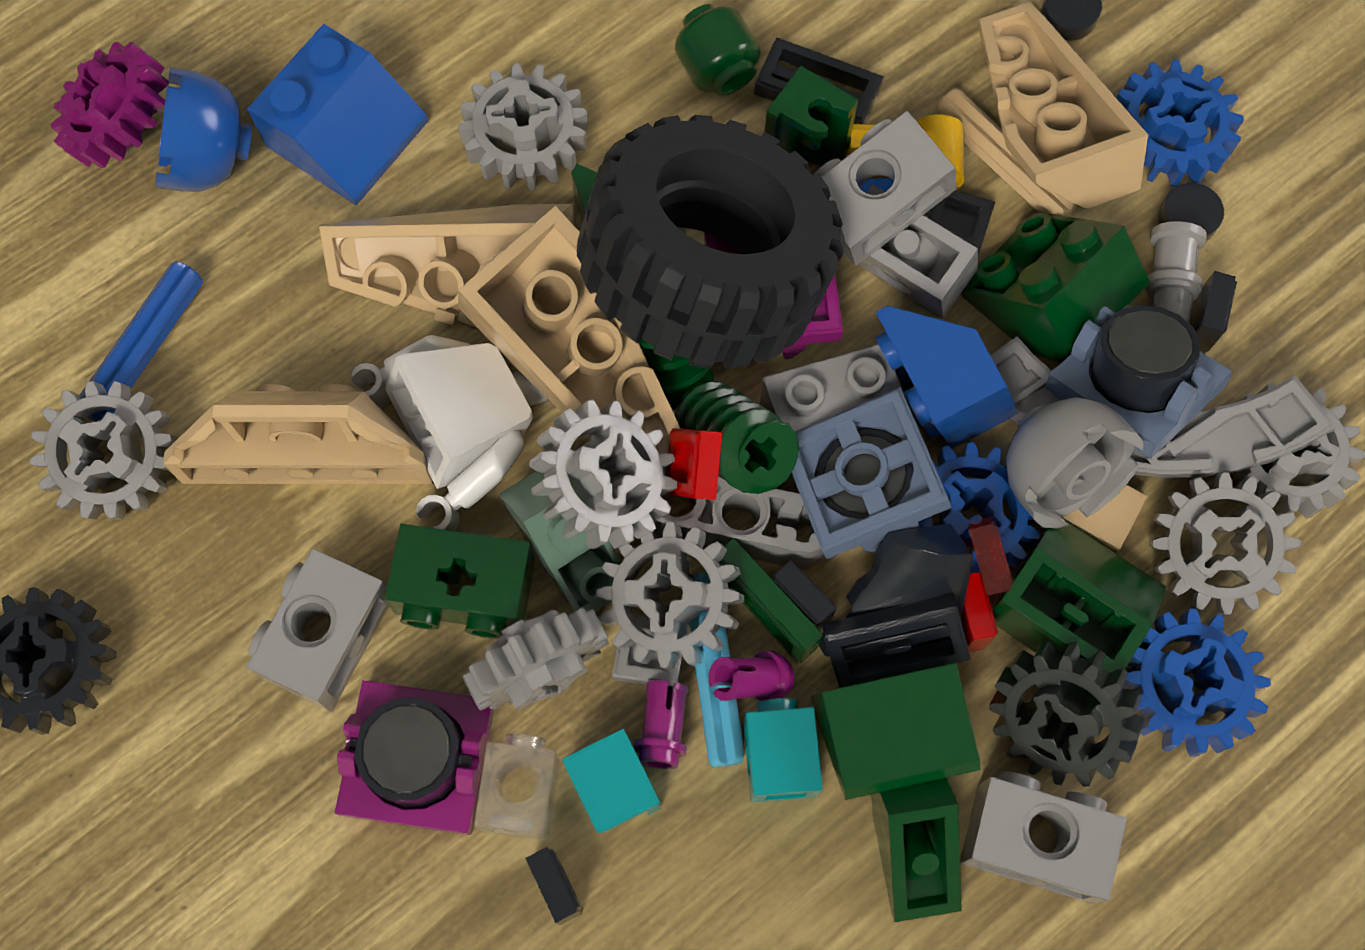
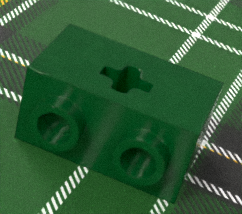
M400 524L384 600L396 615H401L400 622L407 626L437 630L440 627V622L443 621L466 625L465 632L474 636L499 639L503 635L501 631L520 620L525 621L535 565V556L531 543ZM468 574L474 586H463L460 595L453 596L447 584H459L462 575Z

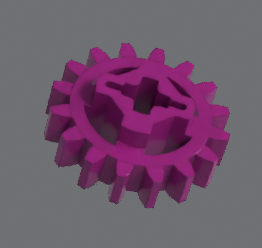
M118 41L113 42L108 55L101 49L96 50L93 59L86 61L84 64L80 63L77 66V79L75 82H65L63 88L67 93L63 94L61 100L54 105V109L61 113V116L51 123V129L58 133L54 140L55 144L87 167L94 163L100 168H105L110 156L119 162L124 160L126 149L133 146L139 148L143 144L140 133L144 128H155L157 125V121L152 116L157 113L158 109L165 106V99L158 93L169 85V80L161 75L165 69L164 66L133 42H129L126 47Z

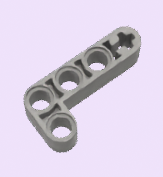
M667 466L663 468V476H666ZM718 477L716 500L688 498L694 505V509L688 515L672 517L666 514L657 520H653L656 527L653 531L659 538H663L666 522H674L680 526L682 539H685L688 532L693 527H696L706 533L703 549L715 542L725 546L734 538L753 560L784 566L791 560L799 569H807L817 565L825 557L801 495L798 493L779 489L760 494L742 493ZM666 494L660 497L666 500L669 497L677 495ZM631 497L627 499L625 506L618 509V516L627 514L637 498ZM733 509H744L755 517L757 524L751 529L737 531L730 528L724 522L723 516ZM770 516L778 517L774 538L766 536ZM798 524L810 526L808 543L796 540Z

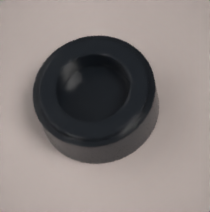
M1044 0L1041 14L1064 40H1078L1088 36L1095 28L1102 12V1Z
M1198 183L1181 184L1172 189L1162 203L1158 214L1159 224L1180 221L1196 224L1206 231L1207 242L1223 222L1224 206L1220 197L1209 187Z

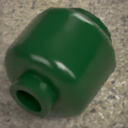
M704 4L689 12L683 19L682 24L684 27L676 37L675 52L693 84L700 91L715 92L718 96H726L740 90L752 81L757 72L755 66L759 62L761 49L739 11L734 7L720 6L714 8L711 4Z

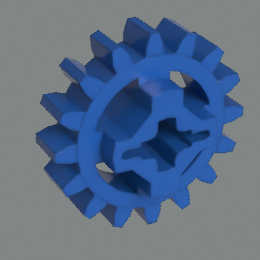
M1173 60L1167 72L1164 73L1155 62L1150 63L1143 77L1136 73L1131 74L1124 88L1120 89L1116 96V99L1148 134L1144 165L1148 167L1147 180L1153 182L1161 172L1168 174L1171 186L1177 187L1186 173L1194 183H1200L1209 170L1214 173L1221 170L1241 140V137L1236 132L1243 123L1244 116L1230 113L1238 100L1237 95L1227 94L1222 96L1218 90L1224 81L1220 76L1213 78L1209 82L1202 79V65L1197 64L1189 74L1182 72L1179 60ZM1146 102L1147 108L1143 113L1144 117L1139 118V106ZM1210 127V142L1205 144L1204 139L1208 134L1207 128Z
M968 442L962 457L957 458L949 446L943 447L937 457L938 466L934 462L933 464L952 508L940 512V525L950 523L967 546H975L979 550L971 551L973 553L970 574L977 572L980 574L981 569L984 568L993 581L997 580L1005 572V562L1017 568L1027 557L1022 547H1032L1038 540L1040 533L1029 526L1037 522L1018 501L1009 486L1007 468L999 464L1001 449L995 447L987 458L978 457L976 444ZM964 476H971V477H976V478H980V479H968V478H965ZM1004 498L1010 508L1011 521L1003 514ZM973 506L979 510L981 515H975L968 520L960 512L961 510H969ZM931 516L918 521L920 528L934 526Z
M1189 609L1180 615L1179 622L1176 621L1170 612L1154 621L1155 630L1150 628L1140 644V648L1136 650L1128 663V666L1133 668V672L1128 673L1122 687L1140 692L1142 699L1136 712L1141 711L1146 719L1140 734L1145 736L1157 729L1164 733L1162 749L1167 752L1177 748L1185 741L1189 757H1197L1207 753L1209 744L1216 753H1220L1234 747L1232 736L1241 740L1252 735L1256 730L1247 717L1256 718L1265 714L1268 709L1264 702L1254 697L1255 692L1271 686V680L1264 676L1254 675L1252 666L1264 659L1262 652L1246 654L1240 647L1245 642L1248 633L1244 629L1230 636L1222 632L1224 616L1220 614L1215 615L1202 625L1197 609ZM1179 641L1191 642L1189 648L1184 650L1183 654L1173 650L1168 653L1161 652V649L1167 644ZM1191 669H1193L1192 673L1194 674L1193 680L1184 675ZM1193 685L1201 689L1202 692L1194 695V692L1191 691ZM1205 710L1213 714L1219 711L1225 713L1223 718L1215 724L1195 725L1197 719L1203 716Z

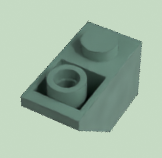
M535 471L499 495L525 540L531 543L534 554L572 611L576 612L579 609H585L586 612L590 610L595 612L610 602L609 600L597 597V589L612 586L614 577L608 575L602 569L604 562L620 565L621 561L609 539L603 545L591 549L587 546L585 531L569 540L563 537V530L567 521L561 515L546 521L543 514L552 502L548 495L536 496L532 494L531 488L544 480V473Z

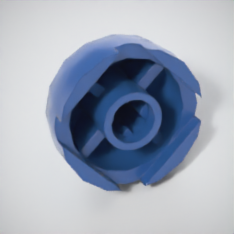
M170 67L169 84L180 85L181 87L167 86L159 149V166L166 167L171 164L170 174L157 172L155 187L185 192H201L215 188L229 178L235 164V159L248 160L252 125L240 123L239 103L230 89L221 82L196 71Z

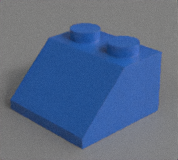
M323 24L247 108L267 148L356 206L429 121L427 114L370 52L326 24Z

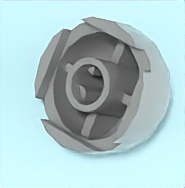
M1074 397L1038 406L1029 411L1020 421L1018 430L1014 434L1006 455L1009 486L1022 506L1042 527L1057 529L1065 527L1068 524L1061 516L1068 515L1079 509L1087 518L1099 511L1121 492L1134 476L1139 466L1132 459L1131 455L1135 447L1143 451L1144 442L1136 431L1106 404Z

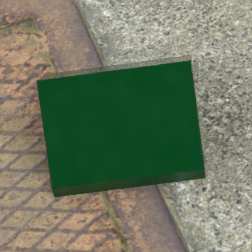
M957 663L821 692L811 696V706L814 707L815 717L845 800L980 770V757Z

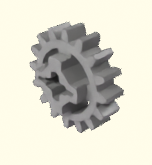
M518 63L513 64L512 76L508 78H503L496 70L491 71L492 85L489 88L474 83L471 87L474 102H462L460 108L464 122L458 124L462 144H465L468 161L470 164L480 163L483 178L489 180L500 172L504 188L511 189L517 178H525L528 189L535 190L538 176L545 175L553 184L558 182L557 167L562 165L573 170L577 164L575 151H586L587 139L585 130L589 129L587 109L582 108L581 93L578 89L567 91L566 78L563 74L556 75L550 81L546 80L544 66L538 64L533 70L532 75H523V70Z
M94 381L86 382L85 398L69 390L63 391L61 395L66 408L59 412L45 407L41 413L52 425L48 432L33 431L31 438L35 441L45 444V453L30 458L31 465L48 468L50 473L38 484L41 490L51 492L62 490L56 505L61 509L73 510L80 504V517L97 520L103 508L108 519H124L126 503L134 510L145 511L149 509L148 500L144 494L148 490L165 494L168 490L165 483L158 477L161 470L169 471L163 465L165 449H168L178 439L176 436L161 433L160 429L171 419L169 414L161 410L148 413L154 398L139 391L130 399V387L115 381L110 387L108 395L104 386ZM115 410L114 413L107 412L101 421L87 423L83 420L98 411ZM142 435L145 441L144 460L142 459L139 442ZM103 440L108 441L107 447L114 453L109 462L103 461L104 454L98 450V446ZM67 444H68V451H69V457H70V464H69V465H68V462H67V455H66V453H67ZM119 478L128 482L127 485L116 491L95 493L97 488L104 489L109 480Z
M1274 382L1268 383L1258 394L1274 388L1276 384ZM1319 389L1312 397L1337 426L1333 432L1299 451L1270 463L1229 473H1237L1241 481L1244 477L1251 476L1256 478L1257 488L1255 494L1258 497L1268 491H1277L1281 495L1277 502V513H1295L1299 508L1306 519L1311 518L1323 510L1324 506L1330 509L1345 498L1344 490L1346 491L1357 483L1361 477L1350 467H1353L1365 458V451L1350 447L1349 441L1361 433L1359 426L1343 427L1339 419L1344 416L1347 408L1343 404L1331 410L1325 407L1323 404L1326 391ZM1249 392L1247 395H1245V397L1242 400L1249 399L1256 395L1252 392ZM1298 481L1305 486L1299 487L1289 484L1290 482ZM1312 481L1317 483L1314 485L1307 486Z
M589 400L576 409L575 412L570 408L553 420L554 427L548 428L536 440L545 451L531 459L529 467L537 472L544 473V480L531 488L532 494L536 496H549L552 504L546 509L543 517L547 521L561 515L567 521L563 530V537L569 540L585 531L588 548L595 549L606 543L608 539L614 549L620 548L632 542L634 537L639 539L656 529L653 520H657L669 513L671 507L660 496H664L677 488V481L663 476V468L675 461L674 455L668 453L658 454L655 445L660 442L663 433L661 430L652 431L649 434L641 430L644 421V414L638 411L628 419L622 418L620 402L612 401L600 411L595 401ZM591 434L590 441L584 444V446L576 451L570 450L576 438ZM631 497L637 498L627 514L618 516V509L625 506L627 499Z
M1217 473L1214 480V488L1209 489L1206 482L1201 477L1189 480L1191 497L1187 498L1176 491L1171 492L1167 496L1171 505L1176 510L1172 515L1155 514L1153 518L1157 524L1166 528L1165 537H1156L1149 540L1150 547L1165 550L1166 558L1159 561L1154 566L1156 573L1174 572L1177 576L1168 589L1172 594L1178 596L1189 589L1194 590L1191 606L1203 610L1208 605L1211 597L1215 598L1218 612L1224 615H1231L1234 599L1239 598L1240 602L1247 609L1255 610L1259 608L1257 591L1261 589L1275 596L1282 592L1279 584L1273 579L1277 572L1295 574L1297 567L1290 561L1283 559L1285 550L1301 547V540L1285 537L1283 528L1296 520L1294 513L1276 514L1272 508L1277 504L1281 496L1277 491H1268L1259 497L1254 495L1257 488L1256 478L1251 476L1244 477L1237 488H1232L1230 474ZM1218 499H1227L1243 504L1240 509H1236L1228 517H1218L1203 505ZM1183 526L1191 532L1192 553L1184 560L1180 549V537ZM1263 527L1267 537V549L1264 559L1258 555L1257 533ZM1214 530L1220 532L1235 530L1234 533L1236 535L1230 541L1231 546L1236 550L1233 556L1223 554L1213 556L1211 552L1217 546L1216 540L1211 536ZM1219 570H1231L1236 576H1240L1244 580L1239 584L1226 587H1217L1205 583L1207 578H1212Z
M666 522L663 538H659L652 531L640 538L642 544L637 548L629 543L619 548L620 553L625 558L620 565L604 562L602 569L608 575L614 577L612 586L597 589L596 596L612 601L613 609L599 617L600 621L608 626L620 625L621 630L613 640L616 647L625 649L637 643L634 660L639 663L648 664L656 651H658V660L661 668L674 669L678 653L682 654L688 664L698 665L701 663L700 646L704 644L712 650H722L724 646L716 634L719 628L722 626L728 629H737L739 622L727 614L728 605L744 602L743 594L728 588V583L741 575L740 570L734 565L720 566L719 562L724 558L727 549L719 542H715L703 549L706 533L696 527H693L688 532L686 538L682 539L680 526L674 522ZM687 554L693 556L702 564L711 583L697 582L690 574V562L687 561ZM653 559V566L639 580H634L639 570L649 560ZM672 585L683 590L682 600L671 601L670 606L659 603V593L669 591ZM631 608L642 609L650 618V631L654 632V637L647 634L639 626ZM701 611H708L701 625L687 635L688 624Z
M579 609L570 616H567L566 613L559 615L556 610H551L531 620H520L501 631L503 635L495 643L486 647L487 652L484 653L486 659L471 664L469 666L470 672L463 675V679L479 710L487 707L493 710L507 701L509 705L514 704L516 710H522L532 703L546 698L551 699L571 688L570 684L588 672L584 662L600 655V649L609 644L608 636L594 610L586 612L585 609Z

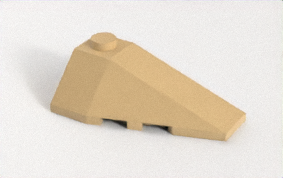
M1029 1L980 18L979 31L1006 148L1035 185L1085 209L1141 190L1148 134L1033 3Z
M574 204L508 205L324 223L319 226L329 286L394 307L404 304L434 314V320L452 326L459 322L477 328L460 310L458 290L554 206L576 227Z
M554 206L458 290L459 308L486 338L499 349L500 353L562 413L569 408L575 412L576 409L589 400H594L600 411L612 401H618L622 409V418L628 419L640 411L644 414V421L641 426L643 432L649 434L652 431L661 430L663 437L655 447L658 454L668 453L670 431H672V428L680 429V426L654 370L649 367L639 343L636 344L621 332V323L616 318L609 321L594 302L597 293L590 294L580 274L581 263L577 258V240L580 231Z

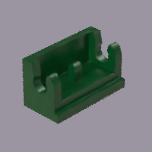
M800 66L767 109L764 132L780 140L779 147L788 153L796 151L806 161L814 162L820 167L833 159L838 158L842 161L847 157L858 99Z

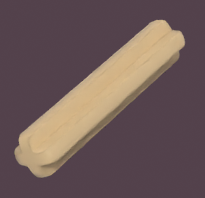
M953 89L939 101L935 115L942 114L959 119L963 123L964 143L1038 212L1069 216L1074 211L1077 204L1035 185L1006 148L1002 128L961 90Z

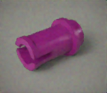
M761 651L754 658L720 657L713 662L709 671L710 687L731 686V688H717L713 692L714 696L721 701H732L740 698H756L759 701L782 699L791 691L795 679L791 663L776 651Z
M655 680L648 682L646 685L647 698L642 738L634 741V750L639 752V760L643 766L655 769H677L679 757L686 756L687 746L681 744L685 701L689 688L686 685L675 682L673 690L667 691L669 681Z

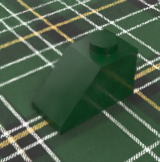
M943 778L871 794L873 821L894 922L961 912L958 803L948 779Z

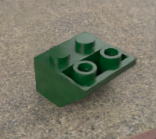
M1035 212L1020 222L1016 232L994 254L986 257L979 263L976 273L961 295L1012 340L1018 336L1032 354L1063 362L1071 355L1073 344L1088 320L1095 324L1099 312L1104 306L1115 313L1126 305L1128 306L1150 281L1124 225Z
M1067 522L1068 526L1058 529L1046 528L992 608L996 626L1034 652H1037L1042 642L1049 641L1057 655H1064L1070 641L1078 642L1080 657L1086 660H1090L1092 655L1099 650L1104 652L1105 661L1102 668L1108 673L1122 668L1125 669L1155 621L1166 586L1069 522Z

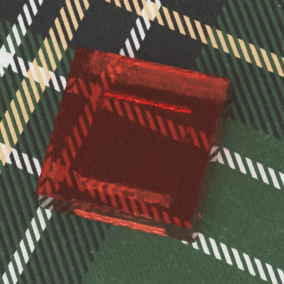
M991 517L969 522V532L987 596L1011 590L1010 586L1013 585L995 519L992 520Z

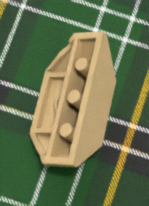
M278 384L261 385L257 387L256 391H235L210 407L164 452L163 465L182 484H433V480L427 471L424 451L363 391H357L353 387L341 384L324 385L320 387L319 391H294L290 387Z

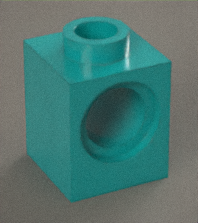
M789 698L758 702L757 712L746 713L743 722L750 803L817 798L822 792L823 787L814 707L797 709L796 699Z

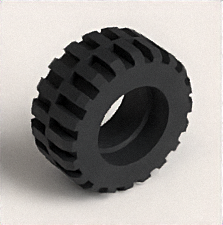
M678 115L664 117L656 121L653 127L646 123L627 133L625 138L612 145L605 154L602 165L598 168L580 227L581 230L577 240V258L581 263L580 274L590 294L597 293L594 302L609 321L616 318L621 323L620 330L625 336L636 344L641 339L655 346V354L672 360L674 355L690 359V366L703 368L712 367L714 362H723L725 369L750 365L752 358L757 363L771 359L781 354L783 348L792 346L799 340L811 322L839 267L838 262L843 255L845 239L841 228L843 223L836 201H829L831 196L829 187L820 174L813 176L808 171V161L796 151L788 153L779 147L780 140L765 132L762 136L747 131L746 124L729 120L726 124L713 122L712 116L694 115L689 118V121H681ZM678 228L695 229L714 235L733 246L741 254L723 252L705 246L693 240Z

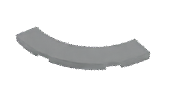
M1018 336L990 355L1006 383L1017 408L1018 414L1009 419L1017 427L1022 418L1032 409L1062 400L1046 389L1048 376L1052 371L1031 353ZM1294 375L1274 388L1249 399L1215 407L1213 410L1199 412L1151 459L1134 449L1131 457L1139 465L1134 475L1160 478H1192L1213 476L1217 473L1238 472L1270 463L1299 451L1333 432L1337 426Z

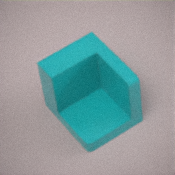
M624 728L562 759L588 816L598 833L603 834L646 811L648 815H651L661 809L660 801Z

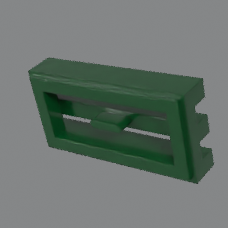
M733 538L724 546L727 552L719 562V565H734L739 568L741 575L729 582L728 588L744 595V606L796 663L798 661L802 663L818 649L823 634Z

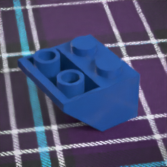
M890 306L876 311L885 332L875 336V339L893 371L895 370L901 383L904 385L912 381L914 387L904 391V395L920 425L924 426L930 438L941 434L951 449L1018 414L1008 387L976 329Z

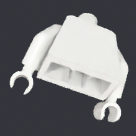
M435 335L425 336L384 360V367L381 369L373 364L364 363L355 367L351 375L352 382L358 388H364L375 382L372 389L364 393L380 409L385 407L390 401L393 403L411 440L424 451L427 471L436 488L439 489L447 486L449 493L444 497L428 495L422 498L417 504L416 514L423 519L433 509L444 507L445 518L441 524L434 528L455 531L460 521L458 509L460 507L471 508L499 484L524 449L523 436L533 419L530 406L545 402L548 399L520 371L511 373L496 346L490 343L470 345L467 342Z

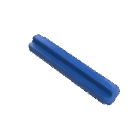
M174 261L168 266L89 382L94 381L102 384L107 395L114 381L125 384L130 389L132 388L201 287L203 279L197 271L179 261ZM84 388L83 391L80 393V396H81L82 398H85V397H86V396H85V388ZM115 410L98 411L86 418L93 422L101 421L107 412L114 413Z

